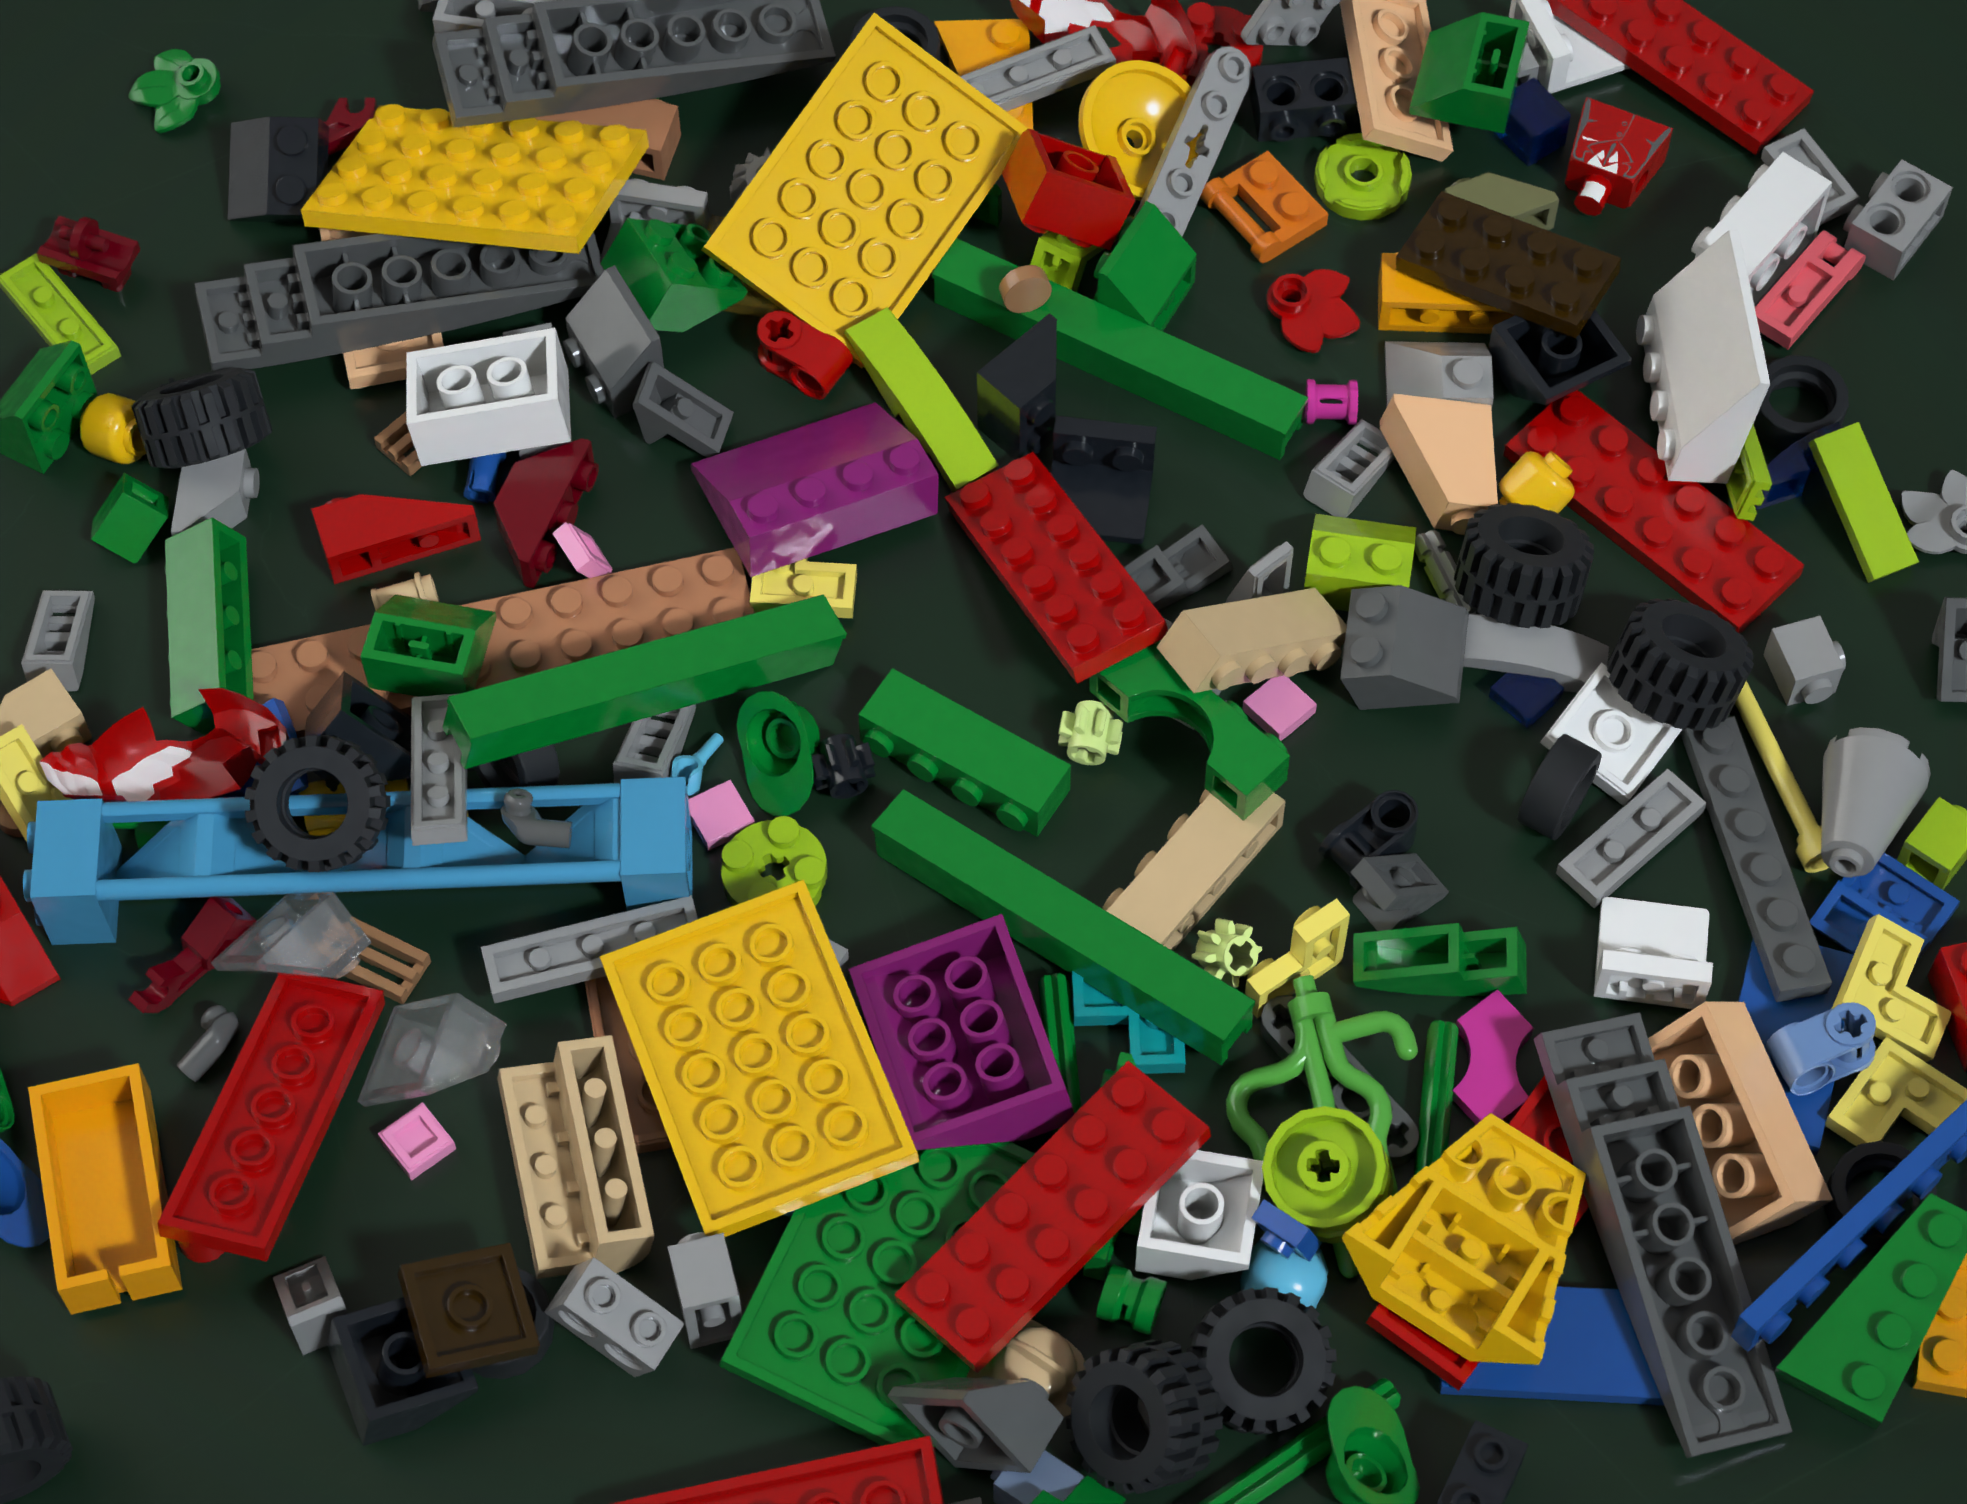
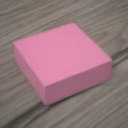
M565 522L552 533L579 573L588 578L613 573V568L594 539L586 532L571 523Z
M1279 676L1271 678L1243 701L1242 710L1264 731L1275 735L1282 741L1316 713L1317 704L1288 677Z
M731 779L688 799L692 824L708 851L731 841L741 830L755 823Z
M423 1102L378 1133L380 1142L411 1181L456 1150L453 1139Z

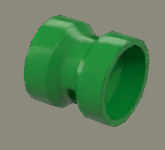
M1113 1264L1100 1296L1096 1317L1109 1322L1122 1319L1130 1322L1133 1330L1151 1335L1161 1310L1167 1282L1154 1277L1142 1280L1134 1277L1130 1269Z

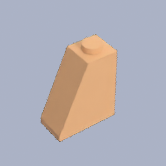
M1393 394L1380 419V430L1433 528L1450 530L1456 534L1465 535L1467 523L1470 518H1474V514L1480 509L1488 510V506L1498 504L1491 405Z

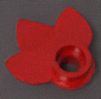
M1318 269L1304 277L1298 274H1285L1271 284L1267 291V307L1275 317L1281 319L1282 334L1289 343L1302 351L1318 353L1323 343V337L1328 339L1343 338L1360 328L1361 322L1358 316L1340 298L1348 287L1350 281L1348 276L1329 269ZM1286 299H1294V300H1296L1297 302H1288V301H1285V300H1286Z

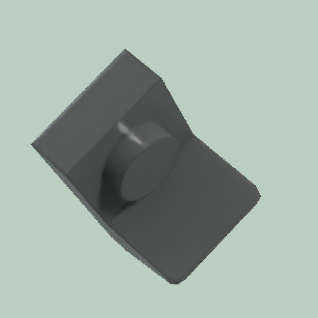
M654 361L647 365L633 403L636 417L647 444H652L669 434L706 458L715 456L720 452L734 413Z
M1944 597L1932 635V643L1939 647L1936 699L1941 702H1967V597Z
M1416 853L1364 857L1351 871V874L1362 885L1354 895L1353 902L1377 931L1399 929L1442 900L1449 893L1446 887Z

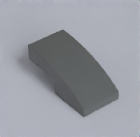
M1203 524L1164 551H1161L1158 545H1156L1124 567L1157 610L1192 595L1233 570L1231 561Z

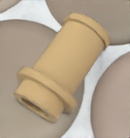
M420 572L414 573V579L379 589H371L375 610L379 609L395 594L439 602L431 574L421 576Z

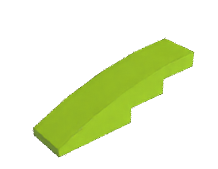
M888 307L845 330L844 334L894 417L900 415L909 432L919 440L926 454L929 453L952 493L997 469L998 463L951 390Z

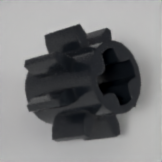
M836 734L825 738L817 746L818 754L812 755L813 778L816 790L828 787L830 795L836 799H848L861 794L868 787L867 778L876 776L873 767L876 764L870 744L866 742L857 746L854 736L850 734Z

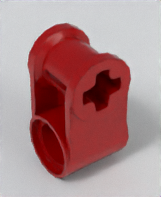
M786 311L767 313L760 319L757 325V337L760 342L758 361L761 367L767 372L775 374L794 385L802 393L813 399H824L853 362L852 353L843 342L830 334L817 330L796 318L792 313Z

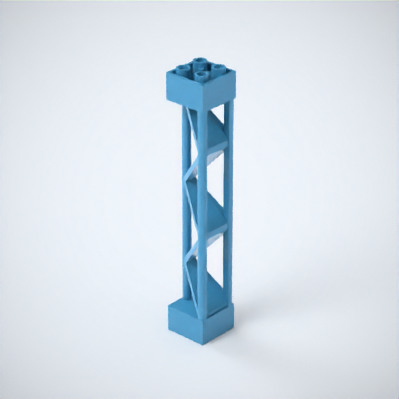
M685 777L621 779V783L472 788L467 789V810L500 809L504 805L505 794L512 789H525L533 796V807L581 806L565 820L572 822L570 849L536 846L525 856L469 817H467L468 841L413 846L411 837V791L386 792V796L390 795L391 807L386 808L385 818L389 819L386 829L380 831L377 837L379 841L372 850H367L362 855L363 858L342 868L323 872H308V870H294L285 867L286 863L281 860L274 861L266 854L268 849L263 844L256 843L252 836V833L256 832L253 823H247L245 811H250V800L244 799L245 797L103 802V799L37 801L36 821H30L27 825V846L29 853L33 854L32 869L25 870L23 874V894L26 902H32L37 926L44 927L52 945L116 943L119 901L622 882L626 909L629 911L682 897H689L690 895L693 898L692 821ZM346 793L290 795L289 809L291 816L346 814L348 798ZM170 821L121 866L123 847L113 823Z

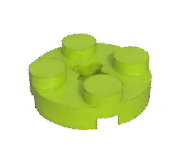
M779 816L773 820L754 823L741 830L724 846L722 850L721 877L725 895L732 906L803 879L814 905L818 904L822 896V889L827 880L826 854L819 840L809 830L799 826L795 819L788 816ZM776 862L785 865L783 868L784 878L776 881L772 875L763 878L760 874L765 871V865Z

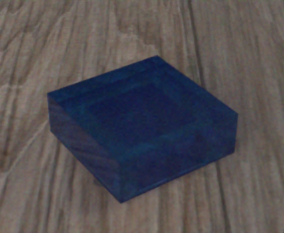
M1507 672L1490 688L1489 697L1528 729L1562 697L1564 687L1551 678Z

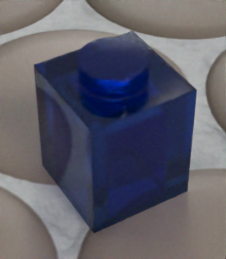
M1533 77L1522 85L1516 86L1504 134L1495 133L1529 167L1565 144L1571 114Z

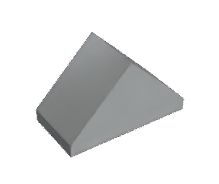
M324 1256L273 1277L288 1322L303 1355L327 1346L332 1318L348 1314L327 1259Z

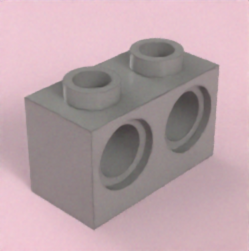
M1902 159L1890 175L1885 172L1880 174L1870 190L1868 196L1870 200L1865 207L1857 204L1851 211L1843 227V230L1849 232L1844 248L1848 251L1854 248L1866 255L1863 264L1894 280L1943 217L1953 187Z
M595 1258L574 1266L544 1311L548 1316L633 1377L656 1369L685 1324Z

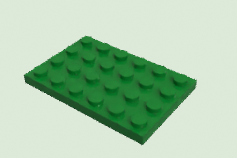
M999 1142L917 1150L920 1161L918 1163L796 1209L720 1361L719 1367L882 1446L925 1437L888 1397V1394L895 1386L954 1377L966 1378L970 1367L900 1306L894 1294L1035 1154L1012 1142Z

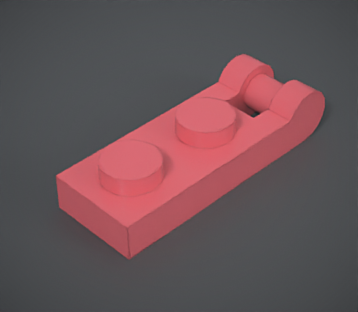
M1825 230L1812 241L1755 306L1760 333L1787 350L1846 282L1856 276L1866 259V255L1858 250L1851 248L1848 251L1836 243L1837 238ZM1824 260H1827L1828 262L1832 263L1833 265H1835V267L1829 265Z

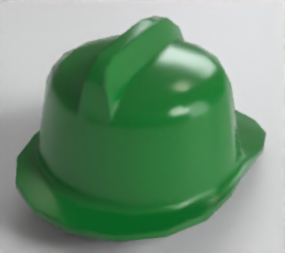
M759 691L745 700L739 709L736 724L747 783L752 798L762 810L773 816H789L799 811L809 799L814 783L812 755L818 753L817 746L821 741L819 726L814 716L806 708L797 705L796 702H791L787 697L774 691Z
M1360 1386L1341 1389L1331 1399L1327 1410L1328 1433L1333 1450L1327 1462L1325 1476L1332 1494L1341 1504H1414L1418 1499L1420 1486L1411 1460L1404 1429L1397 1413L1385 1398L1371 1389Z

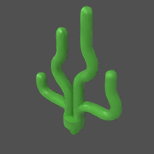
M1314 976L1298 977L1292 981L1296 998L1287 1004L1295 1033L1293 1050L1285 1059L1248 1071L1232 1084L1226 1098V1115L1231 1127L1249 1146L1253 1159L1263 1161L1266 1146L1270 1139L1267 1132L1250 1116L1247 1106L1249 1098L1254 1092L1283 1084L1299 1076L1304 1070L1313 1108L1321 1106L1335 1108V1099L1326 1069L1327 1065L1332 1077L1344 1087L1360 1094L1366 1099L1370 1108L1368 1124L1382 1143L1390 1160L1394 1181L1392 1196H1394L1398 1192V1186L1387 1148V1136L1392 1122L1391 1101L1384 1087L1378 1081L1349 1063L1345 1055L1343 1042L1385 1032L1392 1037L1398 1057L1403 1060H1411L1415 1058L1418 1052L1415 1035L1405 1019L1389 1011H1375L1336 1021L1330 994L1327 992H1317ZM1324 1173L1320 1181L1327 1182L1331 1179ZM1344 1242L1332 1244L1341 1275L1346 1278L1356 1277L1359 1271Z

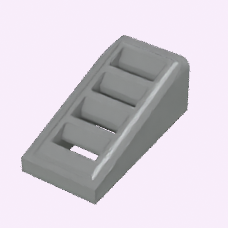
M1361 419L1312 469L1303 493L1304 497L1333 516L1347 518L1395 459L1381 430ZM1360 443L1363 446L1369 448L1370 450L1376 452L1377 454H1379L1378 457L1367 452L1363 448L1359 447L1357 444Z
M1286 541L1250 566L1228 596L1226 603L1288 592L1293 547Z
M42 591L21 662L27 682L52 669L67 691H77L79 689L84 671L95 596L93 591ZM53 613H75V616H53ZM50 631H68V632H50ZM47 650H65V651H47Z
M696 704L655 715L675 720L674 724L653 720L651 717L632 722L613 762L614 783H621V779L670 777L672 761L675 757L681 755L696 710ZM645 734H649V735H654V736H659V737L667 738V740H666V739H662V738H657V737L648 736V735H645ZM639 752L646 753V754H650V755H654V756H659V758H657V757H652V756H648V755L639 754Z

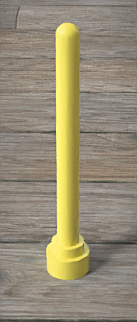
M1746 680L1735 702V706L1799 833L1796 839L1798 843L1796 854L1806 872L1816 873L1826 870L1829 867L1821 857L1822 826L1818 825Z

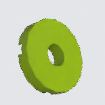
M1362 133L1344 135L1336 139V144L1328 149L1326 146L1319 155L1314 175L1317 194L1326 207L1342 217L1359 221L1380 219L1395 212L1407 199L1412 179L1410 162L1403 151L1401 154L1395 148L1363 140ZM1357 170H1366L1371 172L1375 178L1368 182H1361L1354 179L1351 174Z

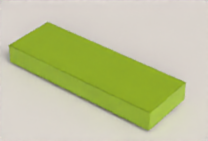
M36 253L0 275V288L49 346L70 340L81 345L91 375L121 357L115 342L48 264L39 262Z
M1859 422L1810 441L1808 443L1867 582H1873L1917 564L1919 560Z

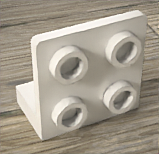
M1511 0L1509 18L1530 22L1526 42L1539 64L1537 78L1546 94L1630 69L1626 64L1555 16L1547 0Z
M1604 897L1600 908L1594 997L1694 1009L1704 1003L1712 983L1713 963L1706 962L1709 911L1703 908Z

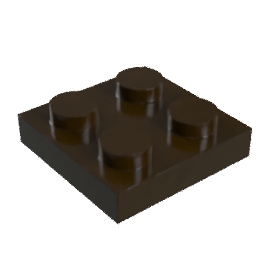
M510 1242L400 1265L397 1275L426 1378L537 1354L540 1343Z

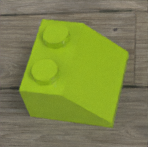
M1316 514L1304 589L1316 588L1333 609L1349 611L1351 589L1397 585L1409 588L1416 528Z

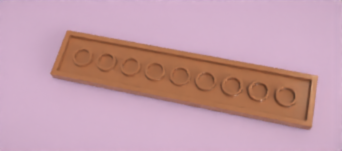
M735 548L459 605L496 612L497 617L475 689L755 613L754 608L750 607V592L742 561ZM370 624L251 649L254 701L261 705L272 698L284 701L297 737H305L308 715L343 671L368 687L360 656ZM370 688L411 716L412 698L417 696Z

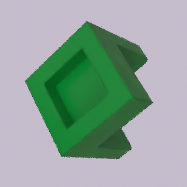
M123 473L92 521L91 540L132 563L138 562L168 518V497L130 475Z

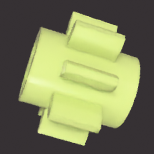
M1093 700L1081 701L1076 705L1075 713L1069 711L1062 712L1058 732L1060 734L1058 745L1068 746V757L1077 763L1084 765L1102 764L1106 759V753L1119 754L1123 734V721L1113 719L1114 711L1102 702Z
M1217 918L1215 920V930L1198 931L1199 940L1196 944V952L1192 954V959L1198 960L1205 971L1235 988L1239 985V976L1249 974L1256 966L1258 953L1262 951V947L1257 946L1249 938L1253 931L1251 926L1239 923L1234 925L1233 921Z

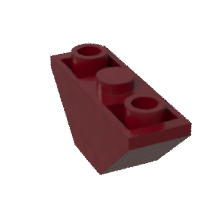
M581 438L515 462L494 501L499 531L526 587L534 589L542 572L548 573L551 570L557 555V540L552 533L565 522L574 525L578 513V501L583 492H590L596 482L599 467L594 462L592 444L589 440Z

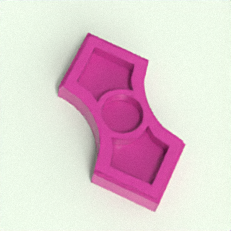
M1497 989L1457 1019L1456 1022L1459 1028L1458 1035L1467 1049L1468 1070L1462 1081L1452 1090V1100L1475 1125L1490 1113L1507 1122L1517 1114L1529 1097L1522 1088L1517 1076L1516 1057L1520 1049L1532 1036L1534 1027Z

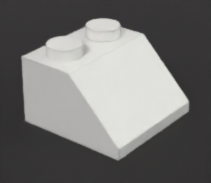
M1197 1150L1144 1204L1137 1243L1135 1271L1194 1280L1249 1269L1256 1226L1255 1221L1251 1217L1259 1207L1264 1177L1262 1171L1263 1161Z

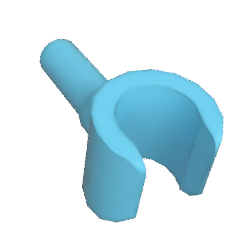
M714 733L692 756L681 755L675 757L672 761L670 777H685L688 783V796H694L699 793L703 766L724 741L723 737L718 733Z

